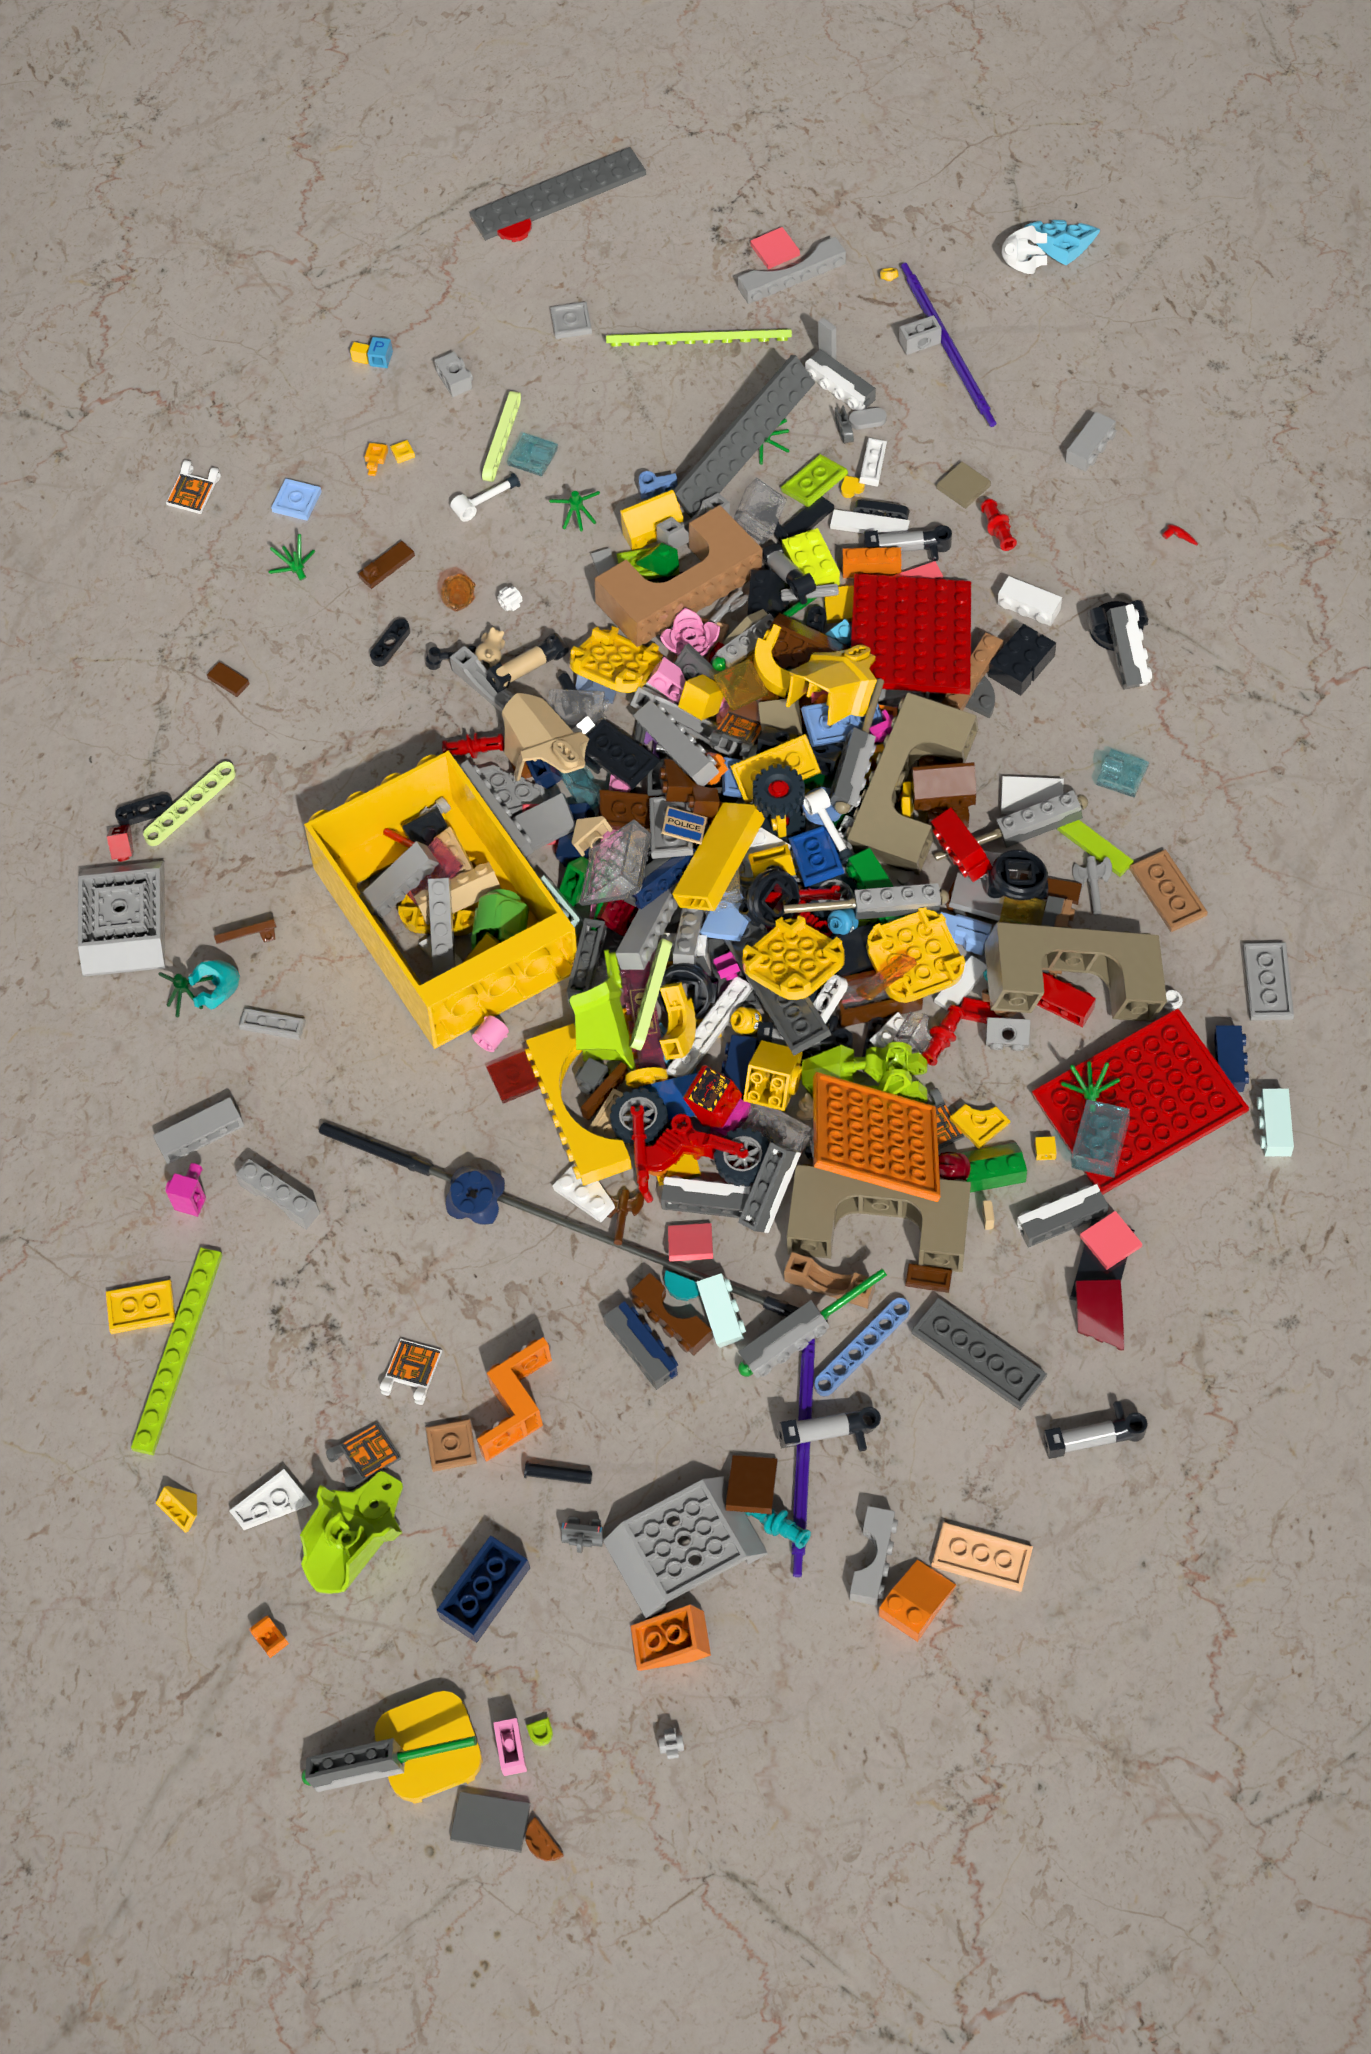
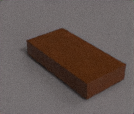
M218 662L207 674L209 680L236 697L250 685L249 680L221 662Z
M909 1263L905 1286L949 1293L952 1270Z

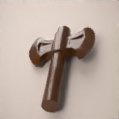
M624 1189L621 1191L619 1200H615L608 1195L615 1208L607 1217L612 1218L615 1213L618 1214L614 1237L615 1245H622L628 1212H632L633 1216H636L641 1211L644 1205V1197L641 1193L630 1199V1192Z

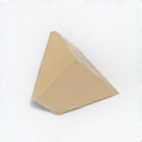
M603 816L577 819L572 844L583 857L586 849L589 847L592 849V844L599 838L603 839L602 836L607 831L612 832L613 829Z

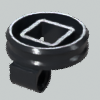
M1135 600L1130 603L1111 601L1091 609L1088 612L1087 621L1093 640L1102 648L1115 651L1112 636L1109 633L1110 627L1106 612L1111 608L1131 604L1138 611V628H1141L1143 632L1144 626L1148 625L1149 620L1143 601Z
M1011 850L1004 852L995 859L992 870H987V894L991 898L1006 896L1014 900H1042L1047 896L1049 889L1047 880L1048 870L1040 858L1028 851ZM1009 870L1029 871L1027 879H1010Z
M768 866L752 881L747 899L739 906V913L756 927H759L761 924L776 927L777 919L783 917V920L791 919L795 913L784 914L783 905L799 904L800 894L796 880L780 866ZM772 889L777 893L783 894L773 910L765 903Z
M690 963L674 964L665 970L660 988L663 985L677 982L695 985L693 1002L695 1018L701 1016L711 1003H716L718 978L708 976L703 969ZM659 990L657 1001L660 1007L668 1014L661 991Z

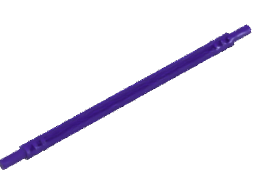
M903 263L901 268L907 277L906 281L926 317L935 316L941 327L942 346L980 414L984 415L990 427H994L997 423L990 412L989 404L917 276L912 273L907 263Z
M815 1339L808 1342L809 1344L802 1350L798 1421L812 1419ZM811 1442L798 1444L796 1455L793 1522L804 1530L807 1528ZM792 1542V1555H794L793 1577L799 1578L802 1577L803 1556L805 1555L806 1545L799 1549L794 1542Z

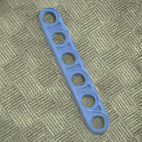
M894 1299L816 1377L814 1387L817 1394L821 1396L832 1394L909 1316L910 1304L906 1299ZM902 1304L906 1307V1311L898 1314L894 1311V1307ZM887 1319L891 1322V1326L888 1329H883L879 1326V1322ZM871 1334L876 1337V1341L873 1344H867L864 1341V1337ZM854 1349L859 1350L861 1356L858 1359H852L849 1356V1352ZM836 1365H843L846 1371L839 1375L833 1369ZM827 1380L831 1383V1386L827 1390H822L818 1386L819 1382Z

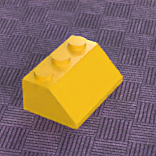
M673 490L620 511L622 533L632 551L656 542L657 525L673 517L679 523L684 522Z

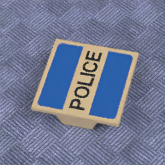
M667 806L661 834L702 844L707 817Z

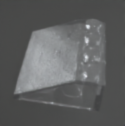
M632 820L591 849L579 903L582 906L627 899L641 890L645 865L648 859L651 833L636 820Z

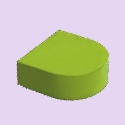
M548 1717L526 1725L530 1739L535 1745L544 1746L552 1740L553 1730Z

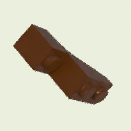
M664 759L663 767L659 769V779L663 780L661 792L665 793V800L667 802H687L688 808H691L692 813L705 817H715L719 807L717 788L703 787L694 783L673 760Z

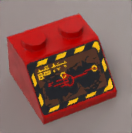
M702 1066L683 1099L703 1126L723 1128L742 1097V1093L732 1080L707 1066Z

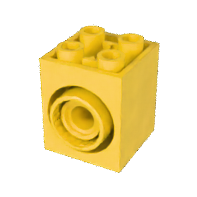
M761 1040L748 1065L743 1101L785 1111L792 1095L796 1094L800 1084L802 1052L794 1056L787 1046Z

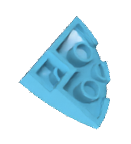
M1052 220L1051 224H1043L1041 221L1029 223L1024 227L1034 226L1037 232L1047 233V243L1036 244L1046 254L1064 265H1068L1079 257L1100 232V229L1083 223L1067 225L1065 220Z

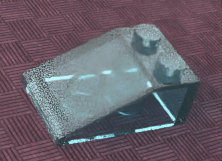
M582 768L569 773H562L558 770L576 804L588 803L592 809L598 806V792L602 789L598 783L594 785L592 780L595 778L589 768L586 770Z

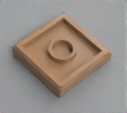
M470 1419L426 1427L433 1472L477 1464Z

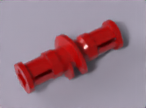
M985 500L981 504L980 509L986 515L988 533L999 540L1000 548L1003 551L1012 550L1016 546L1017 540L1011 535L1008 515L1001 514L995 500Z
M474 733L473 739H471L469 734H466L467 740L442 741L443 753L449 751L452 756L470 753L473 759L477 758L478 752L504 751L505 746L502 733L498 734V736H484L478 738L477 733Z
M950 1005L947 1009L948 1013L942 1019L940 1025L930 1029L931 1039L928 1043L929 1045L925 1051L921 1052V1055L927 1059L928 1065L935 1066L940 1053L945 1048L951 1046L950 1042L956 1041L954 1032L959 1021L965 1017L964 1010L956 1005Z

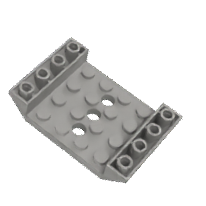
M723 1476L702 1479L623 1521L603 1540L646 1620L666 1610L667 1602L743 1561H746L747 1565L768 1554L745 1513L726 1511L728 1484ZM673 1516L680 1520L679 1524L674 1527L667 1524V1520ZM681 1536H688L691 1541L688 1545L681 1546L678 1543V1539ZM693 1555H698L702 1558V1561L699 1565H692L689 1563V1558Z

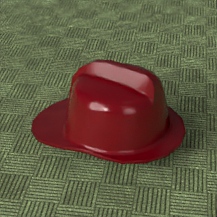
M944 1152L938 1155L939 1176L941 1178L953 1181L955 1179H963L965 1181L968 1179L970 1162L964 1154Z

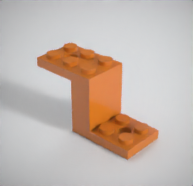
M544 1337L531 1341L527 1348L520 1352L512 1353L508 1360L501 1364L493 1365L487 1372L491 1390L510 1417L501 1420L498 1426L492 1430H485L477 1439L481 1455L486 1462L543 1426L540 1411L520 1383V1380L552 1361L549 1345Z

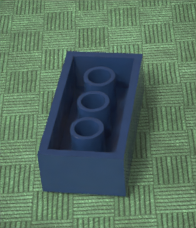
M490 1535L436 1611L439 1618L477 1643L530 1570L528 1559Z

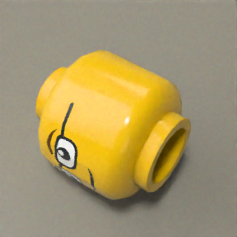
M739 1007L731 1016L732 1028L739 1034H756L759 1021L762 1022L760 1012L749 1007Z

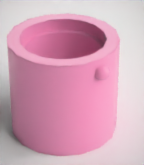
M485 1016L484 1021L474 1032L472 1038L481 1048L494 1052L502 1040L507 1038L509 1030L499 1019L493 1016Z

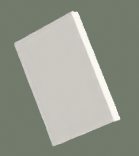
M1003 776L1001 814L1010 815L1062 795L1064 779Z

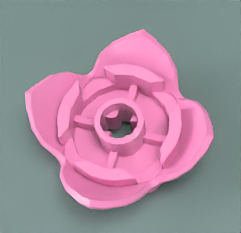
M684 608L676 615L673 628L664 630L660 639L666 648L674 652L677 657L687 644H690L703 657H706L708 650L718 639L720 626L713 622L704 624L698 614Z

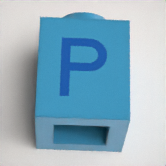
M372 338L367 353L370 366L388 368L393 353L391 339Z

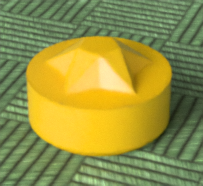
M885 268L880 271V278L886 281H893L899 277L897 268Z

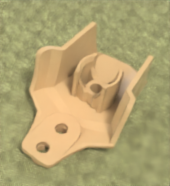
M516 693L508 701L502 711L505 728L504 754L516 768L514 773L515 781H520L525 761L541 759L562 773H569L585 767V750L589 741L586 735L582 732H573L547 702L540 697Z

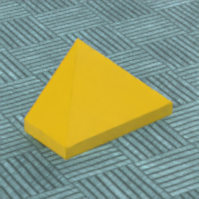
M165 1486L156 1504L186 1533L190 1530L197 1516V1494Z

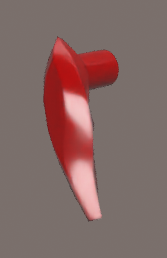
M1168 524V529L1162 533L1166 540L1174 534L1178 538L1198 546L1197 541L1179 526Z

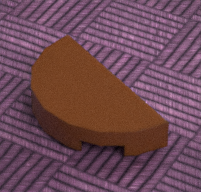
M534 1817L528 1824L526 1831V1844L530 1852L537 1859L543 1861H556L564 1857L563 1853L536 1817Z

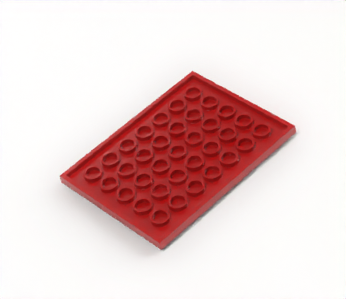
M854 574L851 648L856 645H864L870 648V654L875 656V661L869 669L876 680H884L882 689L970 695L971 581Z
M1179 1008L1075 1066L1086 1086H1088V1061L1092 1065L1093 1086L1096 1085L1106 1062L1109 1063L1100 1087L1117 1078L1120 1079V1082L1099 1093V1098H1096L1097 1109H1088V1100L1084 1099V1094L1061 1085L1062 1082H1066L1082 1088L1071 1069L1032 1091V1096L1092 1185H1098L1102 1195L1249 1111L1246 1102Z

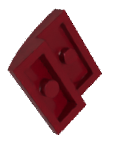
M618 884L612 885L596 919L605 921V925L608 928L625 936L639 908L624 901L621 887Z

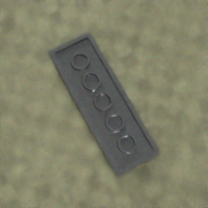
M939 1298L912 1329V1334L1019 1410L1024 1407L1047 1377V1373Z

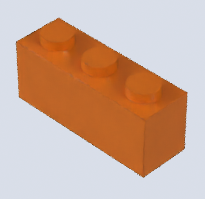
M901 547L843 549V578H854V574L893 576L901 573Z

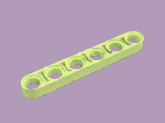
M509 392L483 468V481L493 482L495 480L520 406V392Z
M225 761L217 765L151 823L143 833L146 843L150 846H157L230 783L236 775L233 764ZM223 769H231L228 775L221 774ZM210 781L217 782L216 786L208 788L206 785ZM195 794L202 795L200 800H192ZM180 807L188 808L185 813L177 812ZM168 819L173 820L172 825H163L164 821ZM153 832L158 833L157 838H148L149 834Z
M661 938L655 952L630 1041V1047L639 1051L646 1040L672 947V941Z

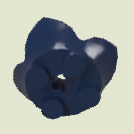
M473 1166L458 1168L451 1178L450 1191L446 1197L447 1213L456 1219L470 1218L475 1223L481 1225L493 1224L499 1212L497 1199L503 1194L505 1179L500 1174L491 1170H478ZM472 1189L478 1190L476 1198L469 1197Z

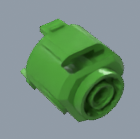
M495 889L479 898L478 908L475 909L471 936L472 950L487 932L500 942H503L527 929L529 908L521 901L518 894L510 890Z

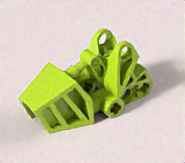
M891 1042L883 1048L866 1049L865 1057H854V1049L840 1045L805 1059L802 1062V1084L812 1097L813 1076L816 1072L854 1083L852 1074L857 1070L864 1069V1072L868 1073L879 1083V1086L867 1087L922 1103L928 1100L927 1088L919 1081L912 1082L911 1076L927 1073V1059L919 1052L912 1054V1046L904 1042Z

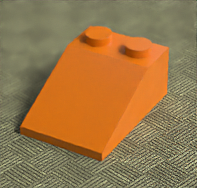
M917 1559L879 1607V1617L918 1642L955 1589L956 1584Z
M692 1605L631 1625L638 1671L690 1663L711 1656L704 1611Z

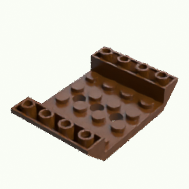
M781 613L773 620L768 629L771 630L774 624L781 627L779 637L772 650V657L778 662V666L785 670L795 669L809 662L814 652H837L851 648ZM752 659L736 690L728 711L761 723L758 702L787 699L789 690L785 698L769 691L758 679ZM808 687L806 693L799 698L803 735L807 733L801 708L814 705V703H811V697H807Z

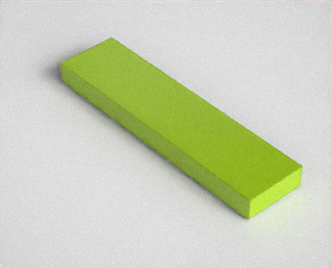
M1080 820L1057 828L1060 833L1088 854L1094 856L1100 863L1103 862L1105 857H1108L1112 864V872L1119 877L1134 863V860Z

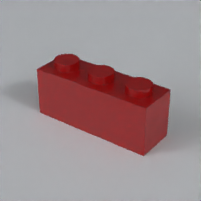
M1043 973L1044 994L1037 1006L1083 1028L1095 1008L1096 998L1088 992H1082L1074 988L1070 983H1063L1055 979L1051 974Z

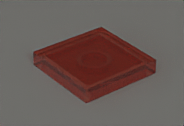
M525 1051L486 1066L502 1104L540 1089L538 1085L540 1081L538 1077L535 1078L531 1068L532 1064L528 1061Z

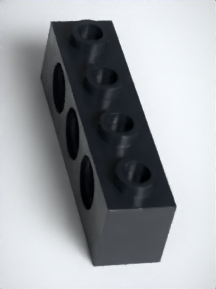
M765 726L758 738L756 755L800 736ZM830 744L812 747L822 772L819 774L833 778L843 748Z

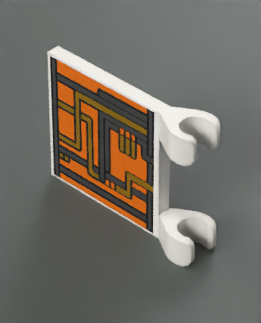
M185 460L166 504L201 514L221 474L218 473V468H211L208 479L190 475L193 472V466H191V461Z
M400 1339L386 1376L381 1382V1394L389 1396L395 1381L417 1387L414 1393L415 1403L423 1405L442 1350Z

